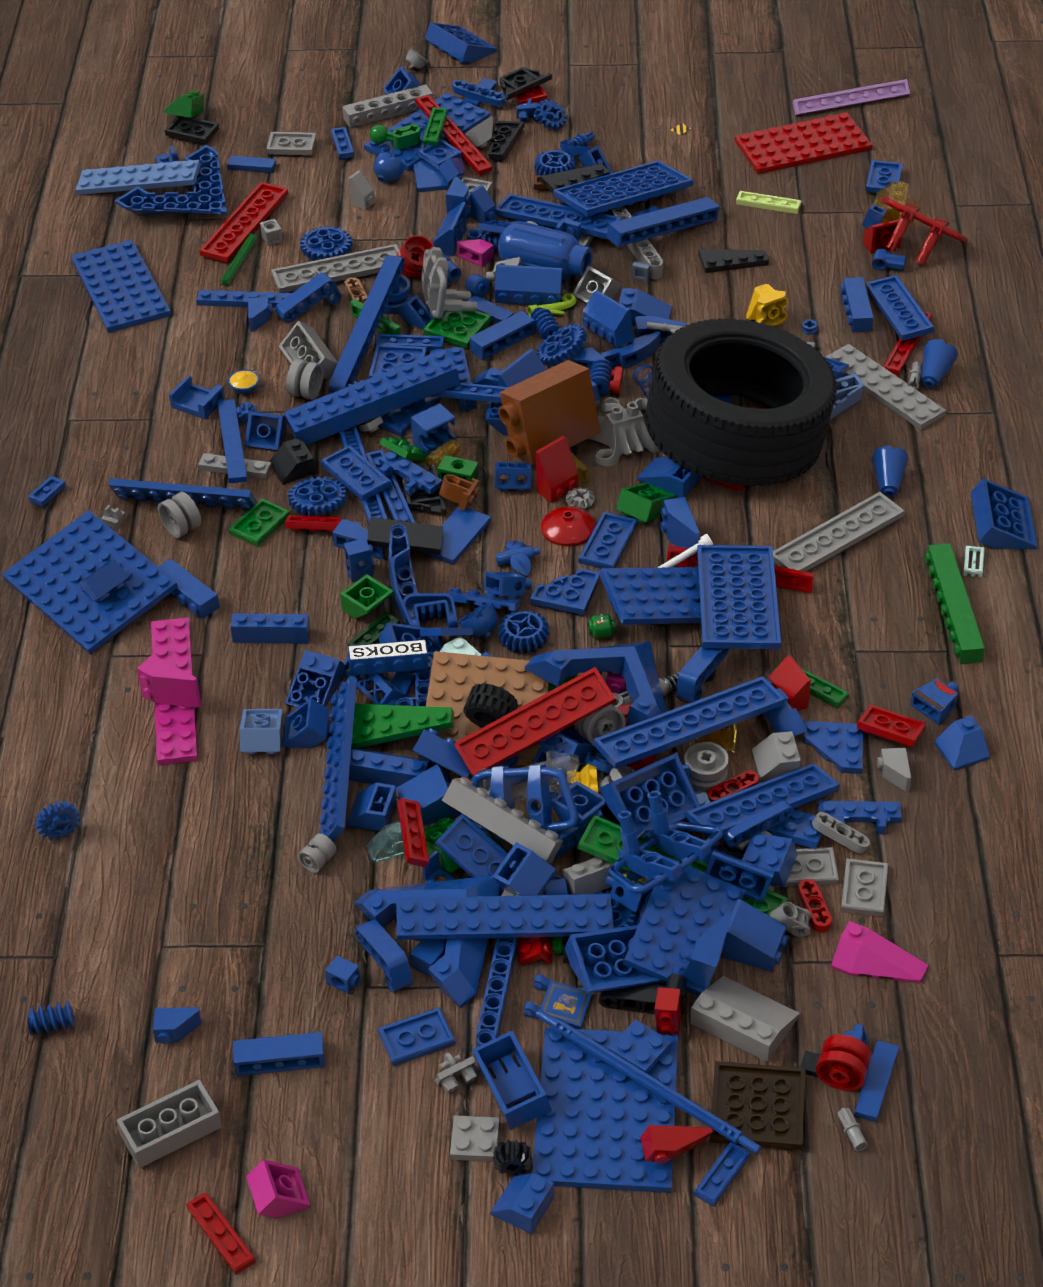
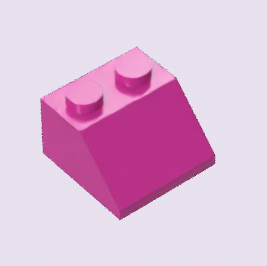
M263 1159L246 1176L259 1215L278 1218L311 1206L297 1167Z

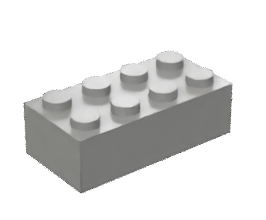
M200 1080L116 1120L120 1136L138 1168L146 1166L222 1128L219 1111Z

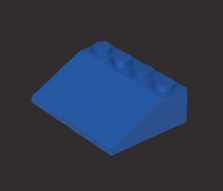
M430 22L425 39L430 41L429 44L438 46L440 51L447 52L450 57L457 58V61L466 64V62L473 63L498 50L463 27Z
M983 478L971 491L978 541L992 548L1036 549L1038 546L1029 497Z
M677 753L600 787L608 808L618 821L619 813L621 814L622 811L631 812L637 836L647 829L652 828L653 830L650 816L651 809L647 794H650L652 791H659L661 793L668 825L686 818L687 811L700 807Z
M638 925L572 934L569 936L565 946L571 968L587 993L665 982L623 964Z

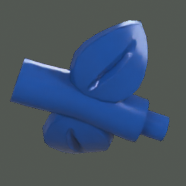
M508 541L505 545L507 551L495 554L497 566L510 563V567L514 571L528 577L531 570L530 559H534L535 555H539L540 549L539 547H525V543L521 541Z

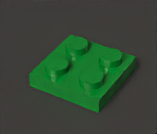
M390 436V438H382L380 441V445L405 459L426 461L428 455L422 452V448L416 445H409L410 442L406 439H397Z

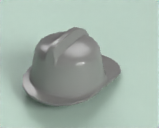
M409 47L406 61L410 64L409 68L422 69L428 64V61L419 52Z

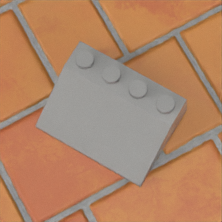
M722 976L703 991L691 1007L690 1024L768 1062L799 1018L800 1013Z

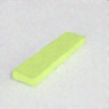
M740 191L736 204L798 214L801 200Z

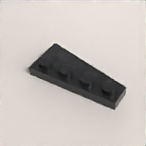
M496 121L494 136H492V143L488 152L489 159L499 161L505 158L524 130V122Z
M602 164L543 175L540 176V181L553 193L555 189L608 175L610 171Z
M698 249V255L705 273L769 265V258L765 250Z

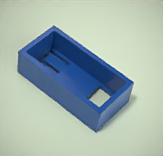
M513 1031L472 1049L477 1065L510 1130L552 1111L547 1095ZM511 1053H514L521 1067H517L514 1059L511 1056ZM502 1058L508 1073H505L498 1059ZM490 1064L496 1079L492 1078L486 1065ZM536 1094V1096H534V1097H532V1098H530V1099H528V1100H525V1101H523V1102H521V1103H519V1104H517V1105H515V1106H513V1107H511V1108H509V1109L507 1108V1107H509V1106H511V1105H513V1104H515V1103H517V1102H519V1101H521V1100H523V1099H526V1098H528V1097H530V1096Z

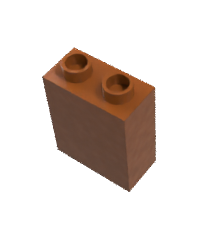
M567 360L500 391L502 406L499 407L498 412L501 421L507 427L509 438L505 440V447L512 458H518L534 465L536 464V451L562 436L566 437L570 448L601 433L590 370L575 362Z

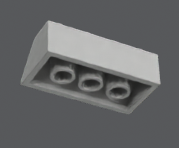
M299 320L279 345V348L291 364L295 359L305 360L308 363H320L323 367V379L329 378L338 364L313 327Z

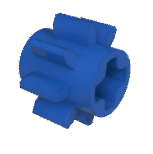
M242 402L241 406L236 408L238 420L241 419L243 423H247L249 411L257 412V406H253L251 402Z

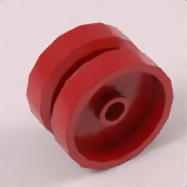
M837 1034L829 1036L823 1043L821 1056L816 1066V1073L825 1084L832 1088L843 1091L859 1089L864 1084L872 1053L864 1042L855 1037Z

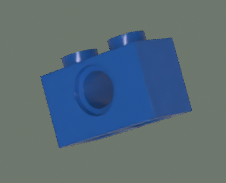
M365 538L344 543L346 570L351 582L358 581L366 574L373 577L372 569H375L373 558H371L374 555L372 545H368Z

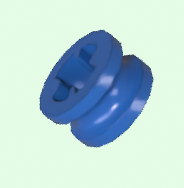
M809 319L802 323V331L805 334L812 335L817 332V322L815 320Z

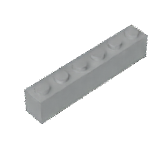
M461 777L452 780L442 799L443 802L512 845L517 842L535 852L547 863L553 862L563 843V840L558 838L559 835L556 832L540 827L541 824L534 819L529 820L525 818L523 812L515 808H509L506 806L507 803L500 798L491 797L489 791L481 787H475L468 778Z

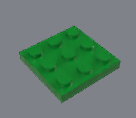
M479 311L444 312L442 318H433L423 329V335L444 336L445 342L468 348L470 346L469 337L483 331L491 322V315Z

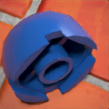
M379 153L374 161L373 170L380 182L394 183L403 175L405 167L396 157L394 159L390 158L391 154Z
M490 603L477 607L473 613H468L459 620L462 628H473V635H470L471 637L483 636V638L493 633L492 629L498 621L495 608Z

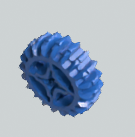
M553 149V151L547 150V152L538 154V157L535 158L534 169L536 175H548L576 169V162L571 153H566L565 150Z
M518 609L517 613L511 611L510 615H505V618L501 619L498 627V637L502 646H506L507 650L512 649L513 653L520 651L521 654L523 652L530 653L532 650L537 652L538 648H543V645L547 644L549 625L545 617H542L540 613L535 614L534 610L531 612L527 610L521 612Z

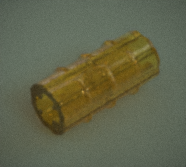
M453 439L443 443L442 446L437 447L435 451L426 456V465L430 468V465L435 464L437 469L445 455L454 457L460 452L459 444Z

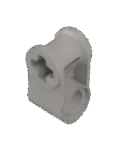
M784 902L770 913L771 918L785 925L786 931L793 935L805 937L810 934L808 923L811 918V912L809 910L798 907L791 902Z

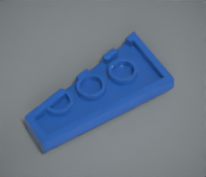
M455 587L445 592L453 597L454 602L470 603L471 600L474 601L473 604L479 606L490 603L494 608L498 609L509 606L511 611H516L521 606L522 598H517V596H499L491 592L481 594L479 590L463 592L461 588Z

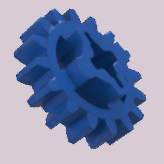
M545 99L544 102L541 101L535 108V115H538L536 120H540L539 124H544V128L549 127V130L554 128L557 131L567 121L566 110H562L563 106H559L557 101L553 103L552 99L549 102Z
M66 800L62 804H59L58 801L55 802V805L49 803L47 809L41 808L42 814H36L37 820H35L37 831L39 834H42L43 838L48 836L49 840H52L54 837L60 840L62 835L68 837L67 833H74L73 827H79L78 821L81 820L77 807H74L72 802L67 804Z

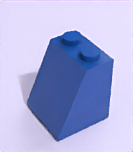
M439 764L396 788L399 794L397 797L398 801L400 798H405L420 803L423 826L438 822L442 818H454L462 814L442 801L452 779Z
M737 899L724 940L723 958L773 972L775 964H780L782 958L781 949L786 948L789 936L786 935V926L743 900Z

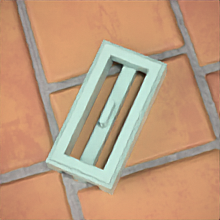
M966 546L963 576H967V573H969L971 577H975V574H978V577L982 578L984 547ZM969 551H973L971 568H968ZM977 551L980 552L979 569H975Z

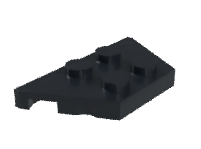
M521 67L500 77L499 82L506 100H509L552 80V74L542 75L538 70Z
M435 464L430 465V469L427 471L438 477ZM402 480L409 509L442 515L447 514L444 498L439 493L440 488L431 495L422 489L410 495L405 491V484L409 483V481Z

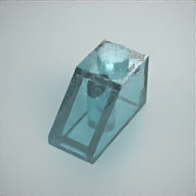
M400 821L384 826L367 843L366 848L372 862L405 853Z

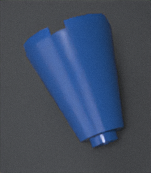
M940 339L930 340L925 345L922 383L926 387H937L955 363L958 351L954 345L950 343L949 346L945 344L944 340Z
M883 446L874 451L872 462L880 492L886 497H893L899 491L908 462V454L901 447L893 449L891 446Z

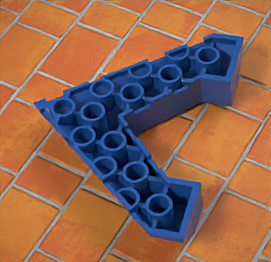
M205 145L184 158V161L199 160L201 164L194 185V192H187V194L178 195V192H165V195H155V193H149L137 186L116 199L115 203L138 215L227 214L218 153L215 149Z
M650 641L591 649L554 650L534 656L524 668L557 687L568 676H575L576 673H585L594 667L597 668L600 675H602V672L613 671V674H621L622 678L626 681L629 697L633 700L626 719V724L633 725L667 712Z
M492 876L371 889L356 900L354 904L370 920L375 919L382 927H385L396 918V898L499 896L500 886ZM489 938L446 939L445 955L428 968L433 982L459 1008L463 1007L477 995L479 977L482 974L484 955L488 947Z

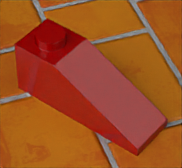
M649 1125L640 1137L645 1161L662 1164L703 1144L713 1132L712 1127Z

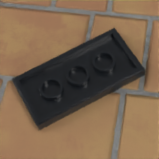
M370 517L368 545L389 548L390 528L393 525L401 524L407 530L410 551L432 554L441 553L443 526Z

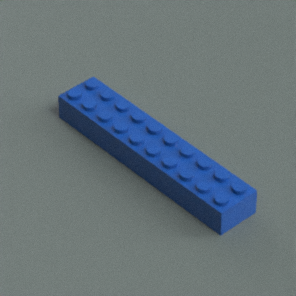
M443 349L284 412L293 437L295 439L301 437L304 444L308 445L461 383L457 367L446 350Z

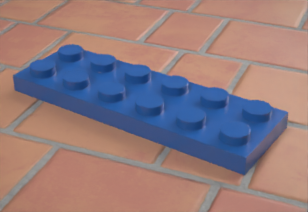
M897 275L865 283L866 290L902 341L934 332V326Z

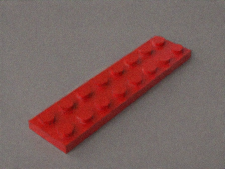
M260 182L199 250L200 256L228 263L240 250L249 234H254L260 227V223L264 222L289 194L288 188Z
M594 667L460 739L454 745L471 775L474 776L476 773L500 765L616 702V699L597 668Z

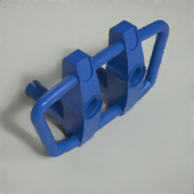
M531 765L529 768L509 769V766L492 767V769L476 773L472 777V785L479 788L481 780L491 778L490 796L504 800L507 803L506 806L511 809L515 808L512 786L528 780L526 808L529 818L538 821L541 824L540 827L545 830L559 831L570 829L578 822L576 805L565 771L562 768L553 769L546 767V765ZM559 781L570 819L552 823L549 785ZM538 801L541 804V810L538 808ZM469 818L482 831L493 833L492 831L488 830L487 828L483 827L479 823ZM496 835L498 841H506L500 836Z
M652 791L650 794H647L651 809L650 816L653 830L651 829L647 833V840L639 844L630 811H622L621 814H618L624 850L620 849L618 851L619 859L610 867L609 875L633 893H644L664 881H674L675 878L683 875L682 870L694 861L704 860L706 856L712 854L711 847L722 838V829L717 826L688 822H675L668 825L661 793L659 791ZM678 830L708 833L713 835L710 836L706 841H704L702 839H699L695 836L688 834L687 832H681ZM655 845L660 850L681 861H673L647 849ZM625 865L635 873L645 877L648 881L636 885L621 874L619 870Z

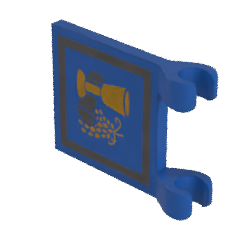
M537 974L534 979V988L537 990H547L541 1007L533 1002H526L524 1015L531 1018L536 1017L537 1011L541 1009L555 1019L560 1018L570 1026L581 1029L592 993L551 981L547 977Z

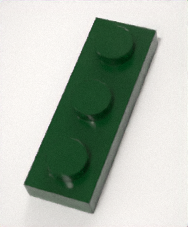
M385 612L349 641L347 645L379 644V637L388 622L400 624V620Z

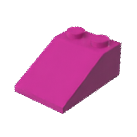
M153 654L137 668L141 694L145 699L157 704L198 708L202 705L196 677Z

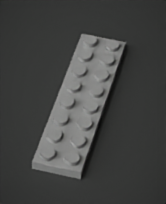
M397 244L272 269L271 272L279 293H288L299 289L320 273H326L334 282L379 273L387 255L397 256L399 249Z
M850 344L825 356L849 364L844 377L857 374L864 384L863 390L920 430L946 415L944 408L912 386H908L906 382Z
M878 492L774 550V563L780 567L806 572L902 518L905 510L884 494Z

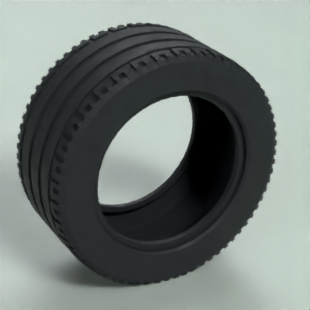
M720 318L717 320L698 321L697 323H691V325H685V327L676 330L675 333H671L659 349L647 402L646 427L652 441L658 446L659 450L663 451L664 455H667L674 463H678L680 467H684L694 474H699L701 477L704 476L706 479H713L716 482L721 481L722 483L726 482L731 485L737 484L738 486H769L779 482L784 483L785 481L797 478V476H801L802 473H806L816 463L821 453L836 398V376L829 362L826 361L820 352H817V349L812 348V345L807 344L806 341L794 336V334L780 328L743 319ZM709 394L743 396L761 402L771 409L741 407L721 401Z

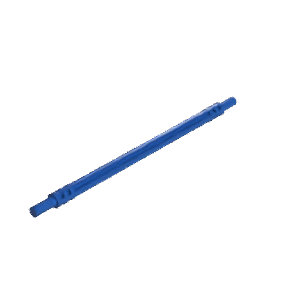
M541 1009L537 1011L535 1016L550 1025L553 1031L576 1043L702 1123L712 1127V1129L725 1136L728 1140L735 1144H741L755 1154H758L761 1150L759 1144L744 1136L743 1132L737 1130L736 1127L716 1117L579 1032L573 1026L563 1022L560 1018L555 1019Z

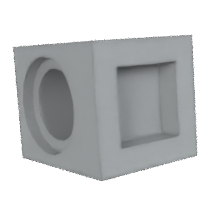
M275 219L260 223L261 236L267 246L283 242L281 228Z

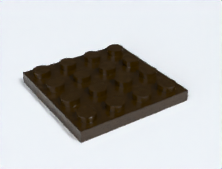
M715 1061L711 1113L731 1126L736 1127L737 1130L742 1131L744 1136L761 1147L802 1150L805 1068ZM712 1129L713 1132L710 1134L709 1142L725 1144L732 1142Z

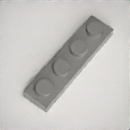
M203 453L198 463L199 470L228 474L225 456ZM244 459L247 477L267 479L272 468L271 462Z

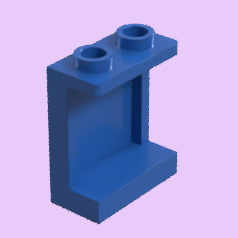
M188 375L170 392L171 408L206 420L218 407L217 401L224 400L223 386L216 385L212 390L193 384L191 376Z

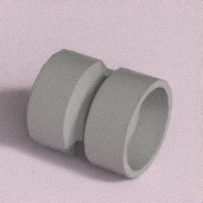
M316 834L309 844L298 853V860L308 871L317 873L325 865L326 861H329L336 853V846L327 836Z

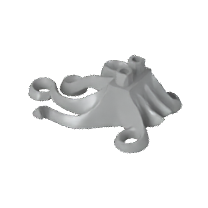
M609 397L603 401L601 411L606 416L598 417L601 433L588 439L608 445L610 449L599 450L595 455L596 463L602 466H613L618 463L622 453L630 455L632 451L640 452L644 451V448L651 453L662 452L652 441L641 413L642 409L646 410L647 399L639 398L635 402H629L626 409L621 406L616 398ZM600 400L595 401L596 407L600 404Z

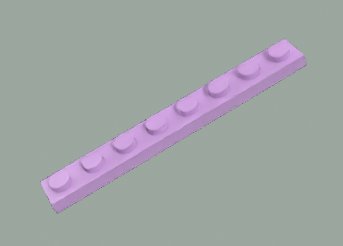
M904 79L794 99L792 102L796 116L906 96L910 94L908 81Z

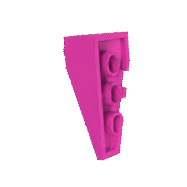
M849 921L840 937L831 968L851 976L865 974L872 975V978L879 979V976L892 977L895 981L921 983L928 969V964L871 929Z

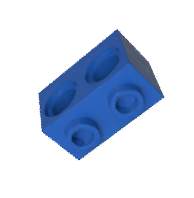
M495 462V488L502 491L508 489L526 491V489H531V464ZM501 475L508 476L507 479H500L499 477ZM520 475L526 476L524 480H519L517 477Z

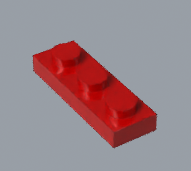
M288 515L285 521V528H291L293 531L309 529V531L313 532L319 530L333 532L342 520V517Z

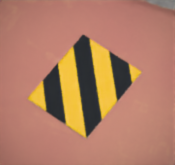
M681 123L671 129V131L682 135L691 128Z

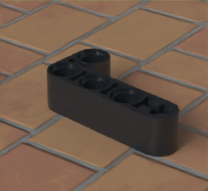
M671 974L667 978L666 986L646 984L601 991L599 1004L605 1008L655 1014L658 987L680 989L683 1014L687 980L680 974Z

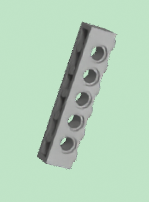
M425 84L342 106L343 119L349 128L417 111L420 108L415 103L416 98L429 94L433 99V93Z

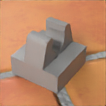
M108 505L104 509L101 520L110 527L118 528L125 520L126 513L120 511L119 508L113 509Z

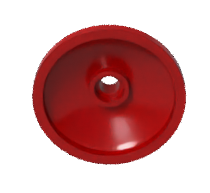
M572 506L560 507L550 511L541 522L543 536L551 543L560 546H577L587 542L596 527L595 520L590 513Z

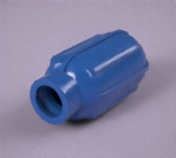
M515 221L507 225L498 240V252L501 261L521 257L522 266L562 268V280L568 279L570 276L582 278L588 266L591 267L592 248L579 245L577 239L567 232L523 221Z

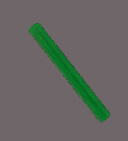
M250 233L221 278L223 285H229L257 241L256 234Z

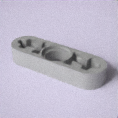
M817 813L812 821V825L817 831L856 853H864L870 845V840L867 836L827 813Z

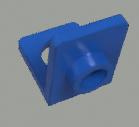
M433 852L428 857L429 863L426 868L422 867L423 880L427 883L435 882L434 880L438 876L445 877L446 881L454 880L453 876L440 868L439 852Z

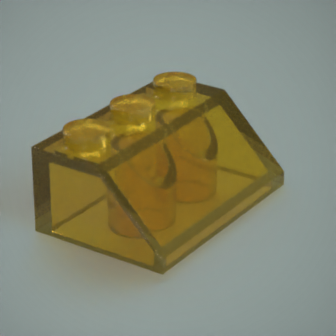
M901 181L892 182L876 193L874 204L887 210L882 223L900 219L902 212L882 203L881 198L887 197L905 206L908 200L909 183Z

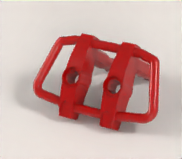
M881 198L882 203L902 212L886 245L887 248L890 249L892 243H894L891 250L895 251L909 224L913 223L914 219L930 226L929 234L915 262L919 263L923 257L920 263L923 266L939 237L942 238L943 234L964 244L968 242L967 237L948 228L949 223L938 217L932 220L918 213L920 208L907 202L904 206L890 198Z

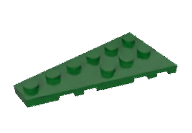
M355 704L351 749L421 735L423 730L428 731L429 728L435 731L453 728L455 713L451 707Z

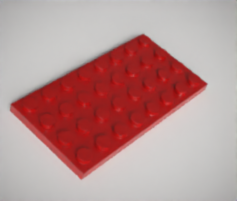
M848 112L735 136V143L757 174L872 150V143Z

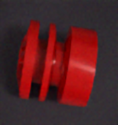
M414 235L405 240L402 248L397 253L398 257L405 259L402 271L404 276L409 278L422 277L424 252L434 247L428 238Z

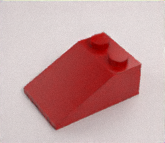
M565 436L536 451L537 493L550 503L561 498L568 491H572L573 488L578 487V472Z

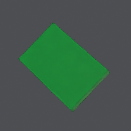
M262 498L228 529L229 534L258 547L286 521L288 515H291V511Z

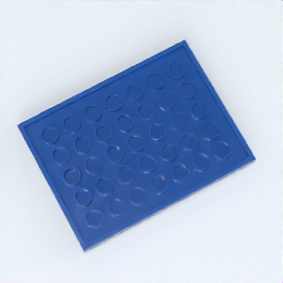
M89 510L2 574L3 578L89 654H92L178 587L171 577ZM116 559L128 576L124 580L126 584L117 590L115 587L109 591L110 595L102 601L100 598L93 600L78 583L107 562Z
M545 1027L540 1084L547 1095L552 1111L537 1117L532 1173L553 1182L554 1186L671 1193L673 1159L662 1164L646 1162L640 1137L649 1125L674 1126L675 1105L576 1043L558 1034V1032L553 1031L552 1028ZM576 1029L608 1050L624 1032ZM665 1034L662 1036L671 1041V1047L648 1074L676 1091L678 1034H673V1036Z

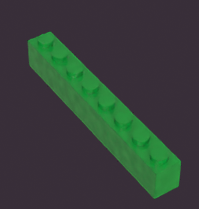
M951 544L928 545V551L925 553L924 559L925 563L929 565V576L933 578V589L937 590V602L941 603V614L945 616V627L950 631L949 639L954 644V655L958 657L960 664L983 662L985 647Z

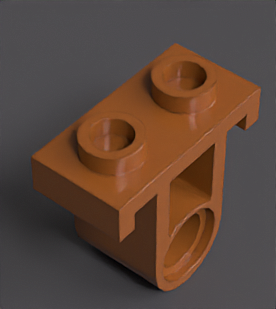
M445 475L439 493L442 497L458 503V509L465 511L468 505H472L474 498L479 493L480 488L477 487L479 480L472 478L470 482L454 475Z

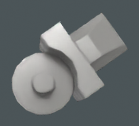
M450 1053L444 1054L445 1062L439 1064L440 1069L444 1071L437 1074V1079H435L437 1086L442 1085L447 1093H451L459 1087L455 1077L461 1075L466 1084L476 1080L477 1073L474 1068L476 1061L473 1056L462 1061L460 1055L452 1057Z

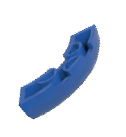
M780 688L776 689L785 698V705L762 713L772 726L774 732L792 731L794 736L806 732V727L797 709H792L788 704V696Z

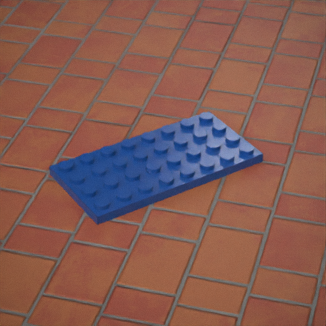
M445 93L434 100L440 108L448 109L447 116L463 134L491 116L490 112L449 93ZM419 109L388 129V132L392 133L395 129L404 126L418 125L420 127V143L404 149H395L391 141L376 144L370 140L364 144V150L376 156L379 153L391 154L390 158L394 159L396 157L403 163L405 170L410 171L414 168L413 164L422 159L418 156V151L429 146L422 142L429 118ZM441 134L440 140L442 139V140H444L445 142L451 144V143L444 137V135Z
M658 160L553 190V196L585 216L590 217L596 213H605L610 209H619L624 205H633L638 201H646L648 198L660 197L666 193H674L676 190H685L687 187L693 186V179Z
M126 240L121 243L110 244L106 247L71 255V260L108 333L171 316V311L133 240Z
M697 545L702 648L781 649L772 546Z

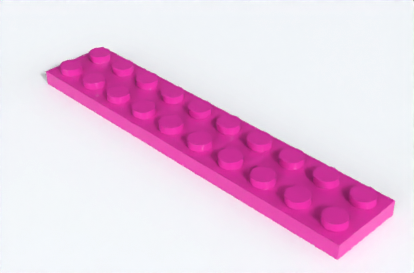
M189 617L151 621L152 654L193 676ZM154 702L158 765L198 761L195 707L157 704Z

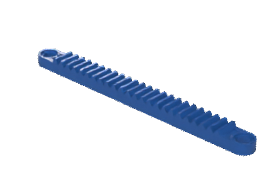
M356 426L338 432L343 448L350 445L367 460ZM379 493L364 501L360 500L368 526L370 524V517L387 519Z

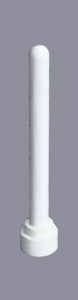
M708 534L700 537L697 544L657 568H668L677 565L697 553V545L707 546L714 544Z

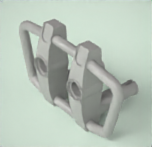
M431 247L430 250L427 249L424 252L422 294L432 318H442L444 312H476L477 302L467 301L471 298L470 291L447 289L449 263L446 258L442 257V250L438 247Z

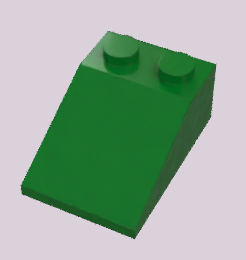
M645 482L622 488L616 509L622 511V514L625 516H633L639 522L647 523L655 520L661 514L664 500L674 499L677 496Z

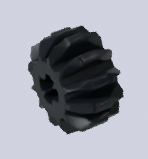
M507 1140L506 1143L499 1142V1146H496L493 1152L495 1169L499 1170L501 1174L507 1173L508 1176L511 1174L518 1176L519 1173H526L532 1164L531 1147L526 1146V1142L519 1143L517 1140Z

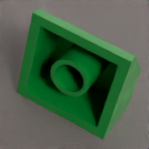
M199 91L184 93L183 96L178 97L164 110V113L190 118L204 112V94H199Z
M366 574L340 593L342 610L350 616L358 618L368 614L392 596L394 591Z

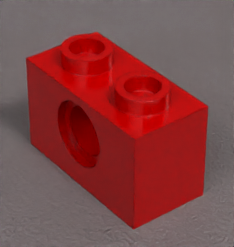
M658 987L655 1019L657 1033L661 1035L669 1034L673 1036V1034H678L679 1037L682 1019L680 989Z

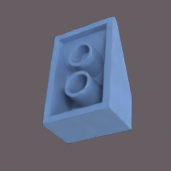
M243 709L240 724V752H245L246 754H255L257 752L274 754L280 752L283 709Z

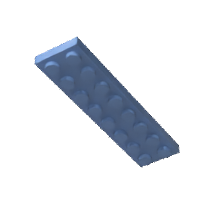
M199 160L86 169L82 170L76 187L77 195L128 191L133 190L137 186L142 189L195 185L201 164Z

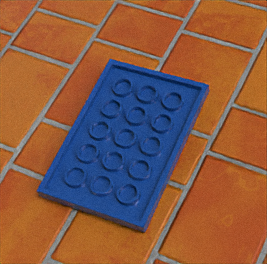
M698 567L600 569L599 575L622 625L701 623Z
M687 866L682 870L683 875L678 876L674 881H664L654 887L623 964L667 982V978L671 974L683 975L684 971L680 970L684 957H686L688 948H693L696 940L728 911L732 913L737 899L742 900L746 890ZM687 981V991L700 996L707 989Z

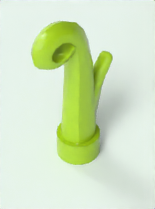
M566 293L561 298L563 302L538 306L530 305L527 307V312L531 317L533 310L541 307L549 309L552 315L563 316L565 312L562 310L574 306L577 299L573 294Z

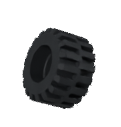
M485 683L476 684L469 693L463 712L472 723L483 728L518 708V701L512 694L501 687Z

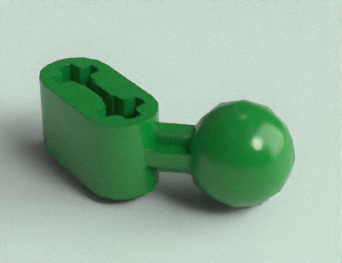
M416 124L395 129L392 133L388 132L387 128L383 125H375L371 128L369 134L370 139L374 143L383 144L386 141H391L395 149H404L420 143V127Z

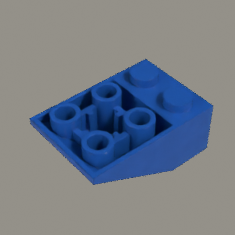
M668 457L655 458L637 477L639 481L649 483L678 497H685L702 479L699 474H694L692 471L680 467L678 463H674Z
M305 650L285 704L298 708L307 700L313 698L326 707L340 685L346 666L340 659Z

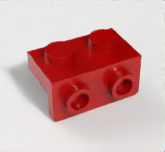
M518 937L519 962L523 966L543 959L547 964L552 963L553 949L551 937Z

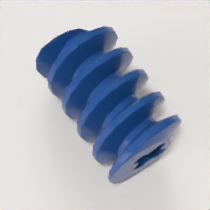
M539 307L531 313V318L535 320V327L543 340L548 338L547 335H552L553 331L557 332L558 328H560L549 309Z
M606 359L594 361L590 370L591 380L597 384L599 396L608 394L613 366Z
M65 1001L64 1008L61 1007L59 1002L56 1003L55 1009L52 1008L51 1004H48L47 1011H44L41 1005H39L38 1012H35L33 1007H30L29 1014H27L30 1035L33 1034L34 1028L38 1034L42 1033L43 1027L47 1033L51 1031V1026L54 1027L55 1031H58L60 1024L66 1030L68 1029L69 1022L75 1028L73 1008L68 1001Z

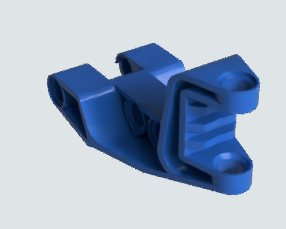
M401 524L393 525L390 528L389 579L391 590L394 591L395 608L405 625L420 627L419 619L425 621L426 618L431 620L434 617L441 618V616L445 615L447 627L458 628L455 603L450 594L417 592L410 559L407 530Z

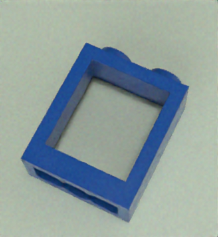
M569 728L538 743L541 747L571 763H585L586 753L591 752L590 756H595L598 750L585 738Z

